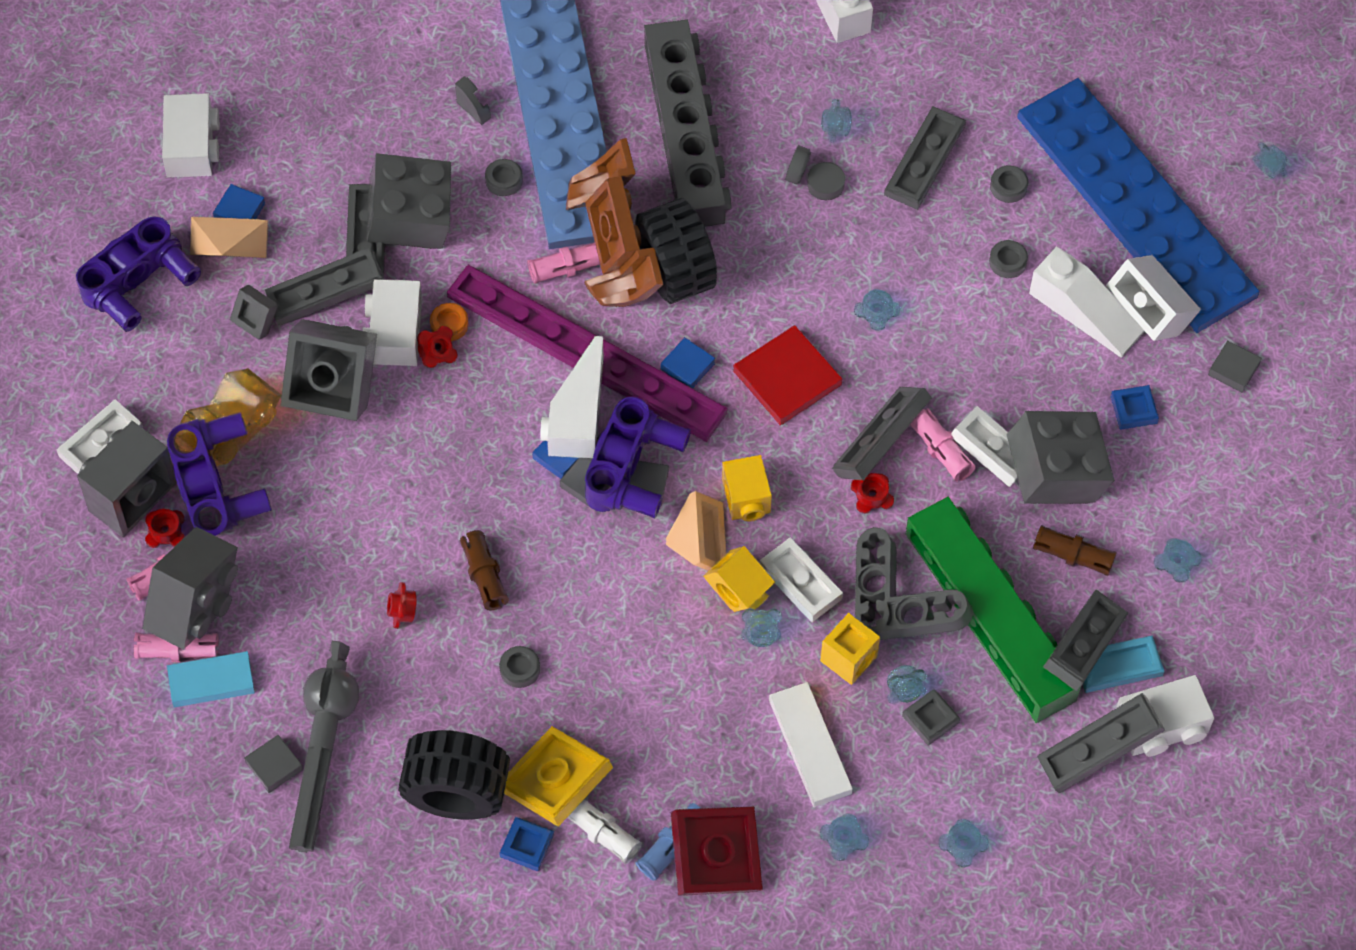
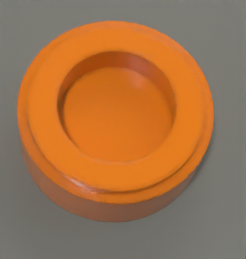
M443 303L437 306L430 315L431 331H437L440 326H448L453 332L451 341L462 338L469 327L467 312L462 306L455 303Z

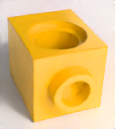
M756 455L722 462V483L731 519H742L750 522L761 519L765 514L771 513L772 495L762 456Z
M745 546L730 550L703 575L705 580L734 612L744 609L753 611L767 600L769 595L766 591L775 583Z
M848 613L822 641L820 661L852 685L877 658L880 636Z

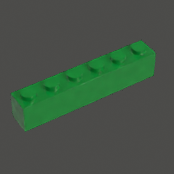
M949 496L908 517L905 535L943 590H958L962 592L972 605L973 616L968 626L1037 724L1075 703L1081 686L1076 691L1043 667L1057 647L1056 640L1048 631L1043 632L1036 622V614L1031 604L1025 599H1020L1014 590V583L1009 573L1004 568L999 569L992 559V552L988 543L982 537L977 538L972 531L969 517L964 509L960 506L956 507ZM954 604L956 609H960L957 604Z

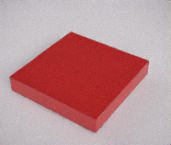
M795 325L733 365V372L780 426L842 385L840 375Z

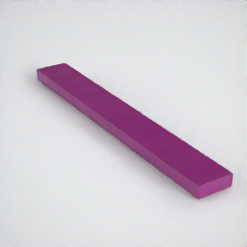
M469 264L447 291V298L573 368L594 337L597 336ZM603 339L604 358L601 384L626 398H640L645 401L649 409L654 410L660 417L673 424L691 429V434L705 442L710 439L727 415V407Z

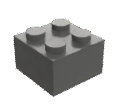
M376 153L369 177L367 242L443 249L450 227L451 162Z
M301 319L289 331L280 406L357 421L368 406L377 334Z
M1025 411L1006 434L1024 504L1095 503L1115 481L1096 412Z
M131 421L124 429L114 432L109 438L107 446L96 457H90L86 460L77 475L88 511L123 538L177 484L168 447L134 421Z
M195 527L152 567L142 629L183 650L195 638H202L207 632L210 623L217 617H223L231 605L232 596L229 595V591L238 571V566L235 565L238 547Z

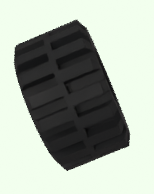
M684 198L673 200L636 215L635 225L638 226L641 235L639 249H655L663 285L657 292L665 301L673 304L715 288L717 284V265L710 239L699 215Z
M451 730L417 733L412 738H409L398 791L400 796L409 804L436 816L460 820L491 817V815L499 813L502 808L510 757L497 744L473 734Z

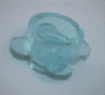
M833 99L830 109H825L822 113V130L828 132L829 143H835L836 136H847L849 134L852 123L851 111L849 107L840 106L839 99Z
M1260 142L1258 144L1260 151L1253 157L1255 165L1271 179H1275L1279 174L1285 177L1288 174L1285 169L1287 167L1286 162L1288 161L1285 154L1275 145L1268 147L1263 142Z
M873 289L864 296L863 302L857 303L854 307V314L868 321L871 329L876 331L883 330L886 322L891 317H897L900 313L899 304L893 302L892 297L887 292L879 289ZM880 308L881 311L875 312L873 309Z
M1171 538L1166 542L1163 553L1155 556L1154 566L1157 570H1165L1173 575V579L1176 582L1183 583L1189 579V572L1194 566H1198L1201 563L1202 558L1201 554L1194 550L1188 542ZM1174 558H1180L1181 562L1176 563Z
M750 608L742 613L745 629L741 631V637L745 642H749L757 647H767L781 638L778 623L782 620V614L779 610L756 611Z
M911 665L900 666L891 671L887 677V685L890 688V693L887 696L889 703H908L923 696L927 691L923 685V681L927 677L925 671L916 669Z
M844 814L842 817L833 820L831 824L823 825L820 829V838L828 842L832 849L831 855L835 860L844 861L847 859L848 854L856 850L863 851L868 847L869 838L866 834L862 833L857 818L852 814ZM846 834L848 839L842 840L840 836Z
M960 819L956 821L948 834L940 836L938 845L942 851H948L955 858V863L959 867H968L972 864V858L975 855L987 850L989 842L987 837L981 835L978 828L971 824L969 820ZM965 840L967 845L961 846L959 842Z

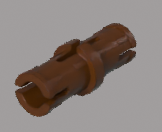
M1043 525L1040 526L1035 539L1036 542L1033 545L1034 550L1066 560L1065 564L1073 567L1075 563L1106 576H1109L1117 554L1115 551L1083 541L1084 537L1076 534L1074 538Z
M480 530L470 531L466 533L469 542H467L465 536H462L459 540L470 566L468 575L471 581L474 580L476 582L484 608L489 611L500 609L502 605L499 599H501L502 604L506 605L509 598L499 577V563L496 559L492 558L484 533Z

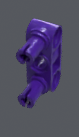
M153 216L142 220L121 237L111 241L102 251L84 263L77 271L76 281L82 301L86 306L100 312H106L125 332H129L138 326L142 317L122 295L148 279L150 274L159 267L168 268L186 287L194 284L199 279L201 269L182 251V245L179 239L171 232L168 222L161 217ZM160 239V241L151 243V241ZM95 284H102L99 287L91 288Z
M627 397L619 401L614 408L606 429L602 432L597 442L593 458L586 472V503L590 508L599 512L615 509L621 510L624 507L655 519L659 513L663 495L631 485V480L629 479H631L636 470L645 443L650 444L652 441L684 453L690 439L691 429L659 419V414L649 409L645 401L640 398ZM626 419H636L640 422L630 425L623 421ZM599 484H607L612 488L601 491L594 487Z
M241 412L206 422L205 419H195L181 423L171 430L167 438V446L173 462L177 485L182 499L187 506L194 528L198 527L214 536L232 530L233 527L238 526V521L272 511L265 488L234 498H230L229 495L224 496L221 478L213 455L210 453V450L214 449V445L248 434ZM189 430L195 434L197 446L193 451L184 452L177 447L175 438L179 431ZM211 506L218 509L222 515L221 524L215 528L204 526L199 516L203 508Z

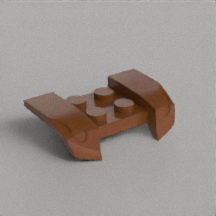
M627 138L620 139L601 158L570 179L566 210L581 207L587 208L603 275L586 280L584 284L602 306L626 307L646 300L663 285L655 249H639L641 235L638 226L633 225L630 213L632 207L631 194L624 186L636 173Z

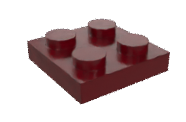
M754 806L676 809L670 812L678 896L750 893L763 890Z

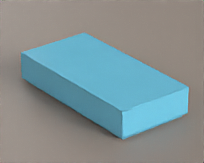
M1153 635L1108 645L1082 684L1085 693L1163 676L1165 671Z
M248 651L167 665L171 699L174 708L255 693Z

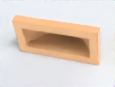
M191 217L190 255L267 258L268 220Z
M697 491L690 493L666 537V545L693 565L709 571L726 555L723 502Z

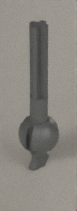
M332 640L329 649L332 656L327 659L326 668L313 671L307 677L303 687V702L307 711L314 715L289 849L307 853V851L313 852L338 720L349 717L359 701V686L356 679L346 672V659L350 647L340 641Z

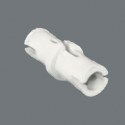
M585 799L567 817L588 834V839L592 843H600L621 859L624 864L632 861L641 849L642 842L636 840L617 825L615 817L610 813L603 814Z

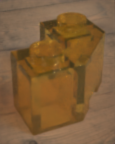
M249 368L227 372L210 405L186 410L180 424L195 419H205L206 422L241 412L248 434L216 444L214 449L210 450L216 466L225 465L263 427L271 423L277 413L275 407L282 394ZM181 430L176 435L175 443L181 451L191 452L197 446V437L189 430Z

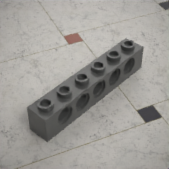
M688 19L644 25L645 52L674 200L684 198L695 209L704 227L725 224V211L732 208L729 187L722 188L720 178H725L723 157L716 156L714 147L719 146L716 124L709 125L708 116H712V103L710 94H703L702 86L706 85L704 64H697L696 55H700L698 34H691ZM696 153V154H699V155H697V156H692V155H689V154ZM695 185H705V187H696Z

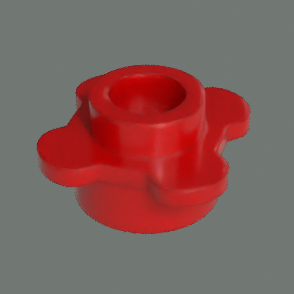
M440 326L434 332L424 330L418 334V353L425 367L434 368L437 363L446 362L450 364L456 361L458 353L453 348L451 341L453 332L448 326ZM436 343L440 345V349L438 351L435 349Z
M869 473L864 480L852 481L851 490L856 493L858 500L856 508L859 512L867 514L872 509L880 507L890 509L893 506L894 496L889 494V479L886 475ZM875 491L876 495L871 496L869 495V492Z
M165 508L148 513L145 517V522L148 526V534L145 537L146 544L151 548H157L163 544H171L175 547L185 537L182 533V524L185 521L184 514L179 510L172 511ZM164 526L169 528L166 532H163L161 529Z
M400 582L398 590L394 593L390 592L387 600V616L393 617V628L396 629L399 628L400 622L412 623L416 613V591L406 590L405 582Z

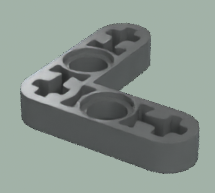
M873 527L860 535L856 545L855 618L879 635L880 640L961 630L970 623L973 616L972 605L963 593L958 590H942L896 596L897 548L895 542L886 530ZM879 541L884 545L877 549V559L881 564L876 563L875 556L870 551L876 547V542ZM878 575L885 577V584L880 590L876 592L867 591V583L871 578ZM871 604H876V609L882 618L876 621V626L871 627L868 622L873 621L875 618V608ZM953 604H957L960 609L954 610L953 616L949 617L946 612L951 611ZM932 606L937 609L936 612H933ZM913 607L923 608V616L919 621L913 624H908L904 621L908 610Z

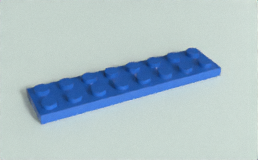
M1079 78L1072 80L1018 111L1017 118L1133 258L1153 255L1201 310L1189 323L1196 333L1258 298L1260 291Z

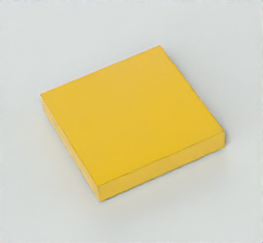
M551 726L508 772L504 793L559 827L613 769V766L608 758Z

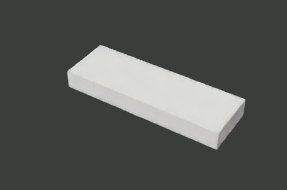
M808 682L770 694L769 702L813 807L851 795L853 788Z

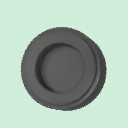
M800 145L797 146L785 177L786 181L796 185L800 184L811 156L810 149Z
M509 159L493 161L485 171V183L488 190L497 196L515 194L523 183L521 167Z
M821 162L810 169L807 187L812 196L827 201L833 200L842 194L845 186V174L838 165L831 162Z
M1006 165L999 167L992 174L990 190L993 196L1002 202H1017L1027 193L1028 177L1022 169L1016 166Z
M1004 240L993 246L990 252L989 265L995 274L1003 278H1015L1025 271L1028 253L1023 245L1016 241Z
M512 647L505 651L500 658V675L503 681L512 687L524 688L530 686L537 680L540 674L539 658L528 647Z

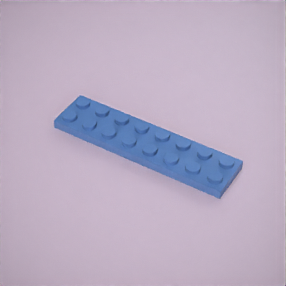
M500 0L549 250L594 243L587 208L581 207L566 210L570 179L607 152L575 0Z

